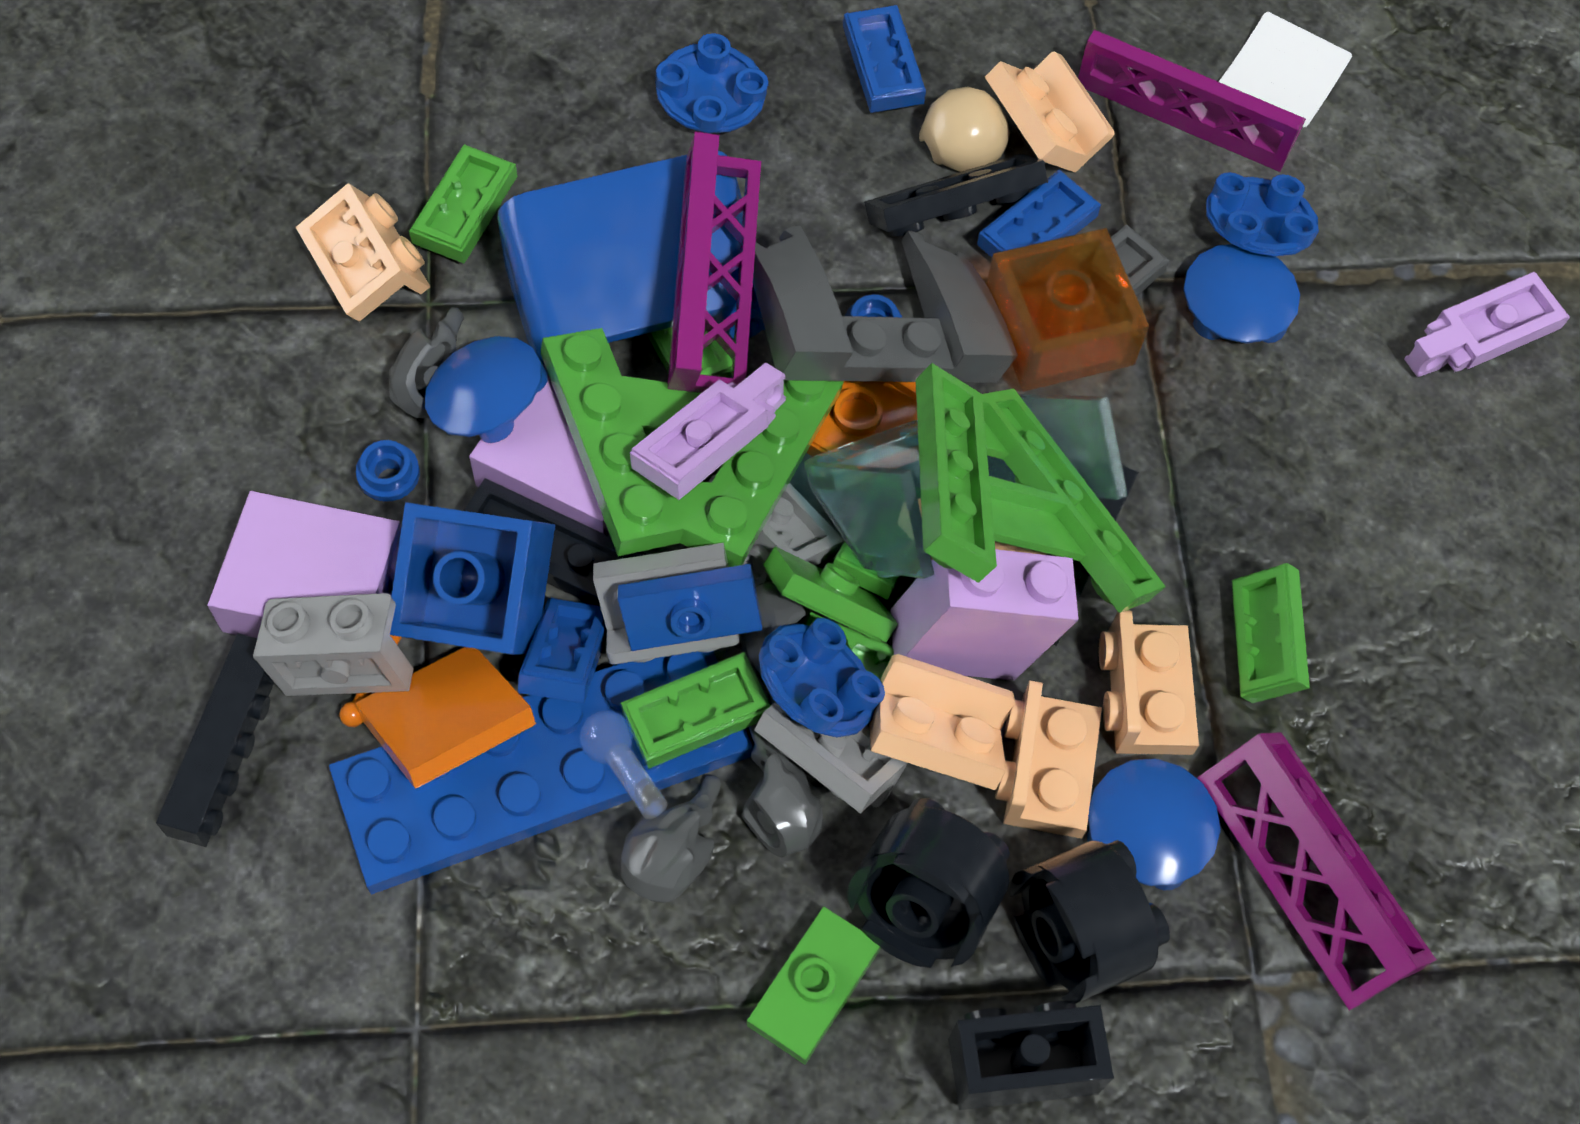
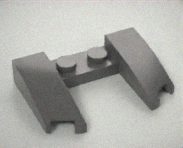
M791 226L785 229L779 238L781 242L765 248L758 243L755 245L753 285L774 366L785 374L784 380L916 382V378L933 363L962 382L997 383L1018 356L1005 320L988 286L967 256L959 251L953 254L924 242V236L919 233L907 231L902 239V244L925 318L842 316L825 271L801 226Z

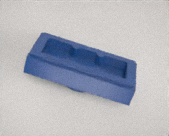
M894 5L845 13L843 29L870 113L924 104L926 89L898 6Z
M1058 170L1048 178V183L1036 187L979 233L977 245L1019 281L1098 217L1101 204L1061 170Z
M751 564L618 585V602L631 651L763 630L762 616Z
M548 598L519 672L518 693L585 703L607 637V629L600 606Z

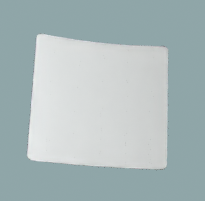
M1266 12L1219 82L1306 118L1303 127H1307L1352 58V54L1270 12Z

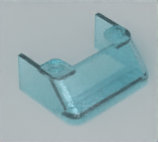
M1019 394L1098 498L1119 500L1128 496L1108 397ZM917 419L816 455L804 462L811 491L863 568L875 570L877 576L883 578L904 575L924 579L934 575L931 557L923 551L922 517L918 504V499L921 498ZM987 455L989 476L1015 483V475L1004 460Z

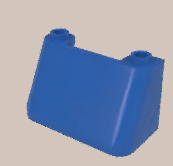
M718 151V155L728 156L724 152ZM687 155L525 192L512 197L498 210L497 219L506 272L528 344L533 347L543 365L545 364L540 354L542 338L602 328L608 343L673 327ZM716 174L715 195L727 209L742 198L736 177ZM743 211L739 213L737 216H735V218L741 225L743 220ZM723 225L712 233L711 253L724 266L740 254L741 244ZM739 268L730 274L737 283ZM720 282L708 290L706 310L718 324L736 312V300ZM754 285L752 287L749 338L765 330ZM735 325L726 331L727 335L734 338Z

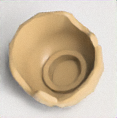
M962 87L948 90L930 105L919 133L920 142H926L935 164H943L958 172H962L997 161L1006 148L1010 131L1006 115L993 97L983 90Z

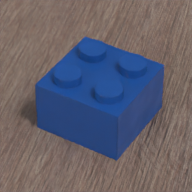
M405 502L391 595L396 603L390 635L512 655L527 654L543 613L555 524Z

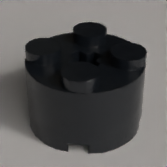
M919 798L914 800L909 808L897 812L886 822L850 880L847 892L848 902L851 910L858 904L861 912L867 919L862 927L863 931L875 944L890 955L919 967L931 968L936 959H954L951 967L961 965L974 954L1008 890L1009 872L1006 863L1010 852L1006 843L999 836L990 832H983L965 818L946 811L934 800Z
M1119 840L1108 844L1100 841H1089L1015 873L1011 880L1010 897L1022 893L1024 912L1013 917L1023 948L1034 969L1048 987L1061 983L1070 991L1061 998L1065 1001L1079 1003L1151 970L1156 964L1159 946L1168 943L1170 940V930L1164 914L1155 904L1148 902L1136 878L1137 870L1133 855L1128 847Z

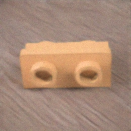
M1051 52L1034 70L1029 67H1025L1022 70L1000 61L985 76V79L1037 157L1044 160L1045 163L1076 173L1114 136L1113 128L1065 58L1059 53Z
M347 183L297 225L296 229L346 315L360 322L404 285L420 295L428 290L430 285L420 270V267L425 264L421 254L409 240L400 236L394 227V224L398 222V217L391 206L377 193L369 197Z
M1126 610L1121 613L1117 611L1109 631H1102L1099 639L1101 670H1110L1111 692H1105L1103 700V723L1106 731H1114L1116 754L1193 755L1199 747L1188 625L1133 624L1132 611Z
M900 654L893 655L880 679L885 690L884 700L874 709L872 720L869 723L871 751L996 790L1006 772L1001 729L1010 714L1011 708L1015 705L1013 692Z
M1029 680L1022 701L1015 699V705L1011 708L1010 714L1006 719L1004 737L1014 739L1015 746L1013 760H1005L1006 772L996 788L995 799L1007 801L1003 824L1082 839L1087 831L1102 707L1041 696L1043 683Z

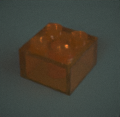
M1107 228L993 254L986 285L1005 320L1018 354L1012 366L1023 392L1135 365L1149 325Z

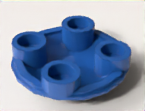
M712 33L703 35L699 39L698 44H692L674 51L665 61L661 62L656 69L655 86L657 99L668 116L686 128L705 133L731 132L748 125L762 111L767 95L768 78L764 72L759 70L752 59L737 49L731 48L730 41L726 37Z
M1231 172L1223 173L1216 179L1213 190L1206 200V216L1214 230L1231 244L1251 253L1274 257L1293 255L1310 247L1319 232L1318 217L1308 201L1302 197L1305 186L1297 178L1290 175H1277L1272 180L1257 177H1243Z
M1233 244L1218 245L1198 255L1186 272L1183 289L1188 309L1194 316V329L1199 335L1210 340L1223 338L1241 343L1277 342L1282 339L1289 325L1298 314L1300 292L1294 275L1277 257L1251 253Z
M494 336L473 341L452 353L435 370L426 388L425 409L433 425L447 434L466 437L479 435L481 440L486 443L499 442L511 434L514 428V420L532 403L536 393L545 387L548 381V374L533 347L518 338Z
M817 618L810 626L804 624L779 626L764 638L759 653L761 677L773 700L793 720L815 733L836 738L855 735L871 722L874 709L884 700V686L876 675L866 671L861 660L846 645V635L838 624L830 619Z
M1160 759L1131 760L1110 770L1095 787L1090 801L1089 828L1086 836L1087 842L1100 841L1105 844L1115 840L1123 842L1135 860L1136 878L1139 883L1150 887L1155 886L1161 890H1173L1181 886L1185 880L1199 874L1215 854L1221 829L1217 806L1200 780L1182 766Z

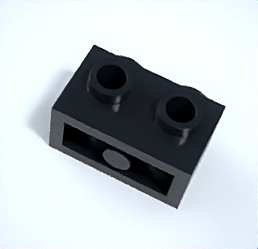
M1054 1001L1034 1007V1012L1007 1015L1006 1010L1002 1008L976 1010L965 1014L964 1020H958L948 1038L959 1110L1098 1095L1114 1079L1101 1005L1076 1007V1002Z

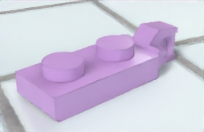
M1532 272L1443 310L1436 321L1427 325V328L1424 330L1427 336L1415 341V347L1410 355L1405 356L1404 360L1417 377L1437 371L1447 363L1454 372L1461 371L1465 367L1470 369L1561 329L1570 316L1539 276Z
M764 363L738 385L734 382L726 384L719 379L632 448L630 452L631 468L680 500L763 432L776 417L775 411L786 401V396L784 395L785 374L768 363Z

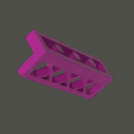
M1093 30L1087 41L1078 79L1086 90L1281 172L1306 118L1097 30Z
M696 131L688 151L685 167L668 389L703 393L719 379L726 384L734 382L737 385L746 379L761 161L718 155L719 135ZM716 174L746 178L744 197L728 209L715 195ZM743 211V220L741 225L737 221L735 216H737L739 213ZM723 225L741 244L740 254L724 266L711 253L712 233ZM737 268H739L738 283L730 275ZM719 282L737 302L736 312L720 324L706 310L707 292ZM735 325L733 341L726 331ZM714 340L732 359L731 378L700 374L702 370L703 349Z
M1282 732L1257 734L1197 777L1206 787L1224 821L1349 1011L1399 980L1417 973L1436 961L1428 946ZM1246 763H1248L1261 783L1257 809L1237 805L1222 783V780ZM1272 801L1281 814L1271 812ZM1246 817L1255 818L1254 830ZM1269 822L1290 826L1299 839L1295 866L1274 861L1265 848ZM1310 857L1319 871L1309 869ZM1283 874L1294 876L1292 887ZM1307 880L1328 884L1339 899L1335 924L1312 919L1304 907L1303 901ZM1349 916L1359 930L1348 928ZM1322 933L1333 935L1331 946ZM1346 939L1369 944L1386 970L1362 986L1357 987L1342 964Z

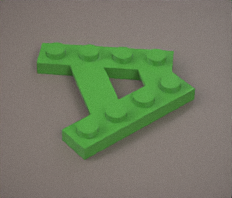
M602 328L542 338L540 353L617 555L622 556L678 543L689 548L724 543L729 567L742 565L839 397L844 381L784 380L786 401L775 411L776 417L768 427L722 464L712 483L702 481L678 500L631 468L630 452L634 446L701 393L668 389V382L622 376Z
M933 363L916 378L923 551L929 554L936 563L947 569H955L979 583L997 567L995 541L1055 556L1073 558V560L1080 561L1090 574L1091 583L1096 593L1104 601L1112 604L1118 613L1149 602L1166 587L1014 388L981 394ZM987 455L1004 460L1015 475V483L989 476Z

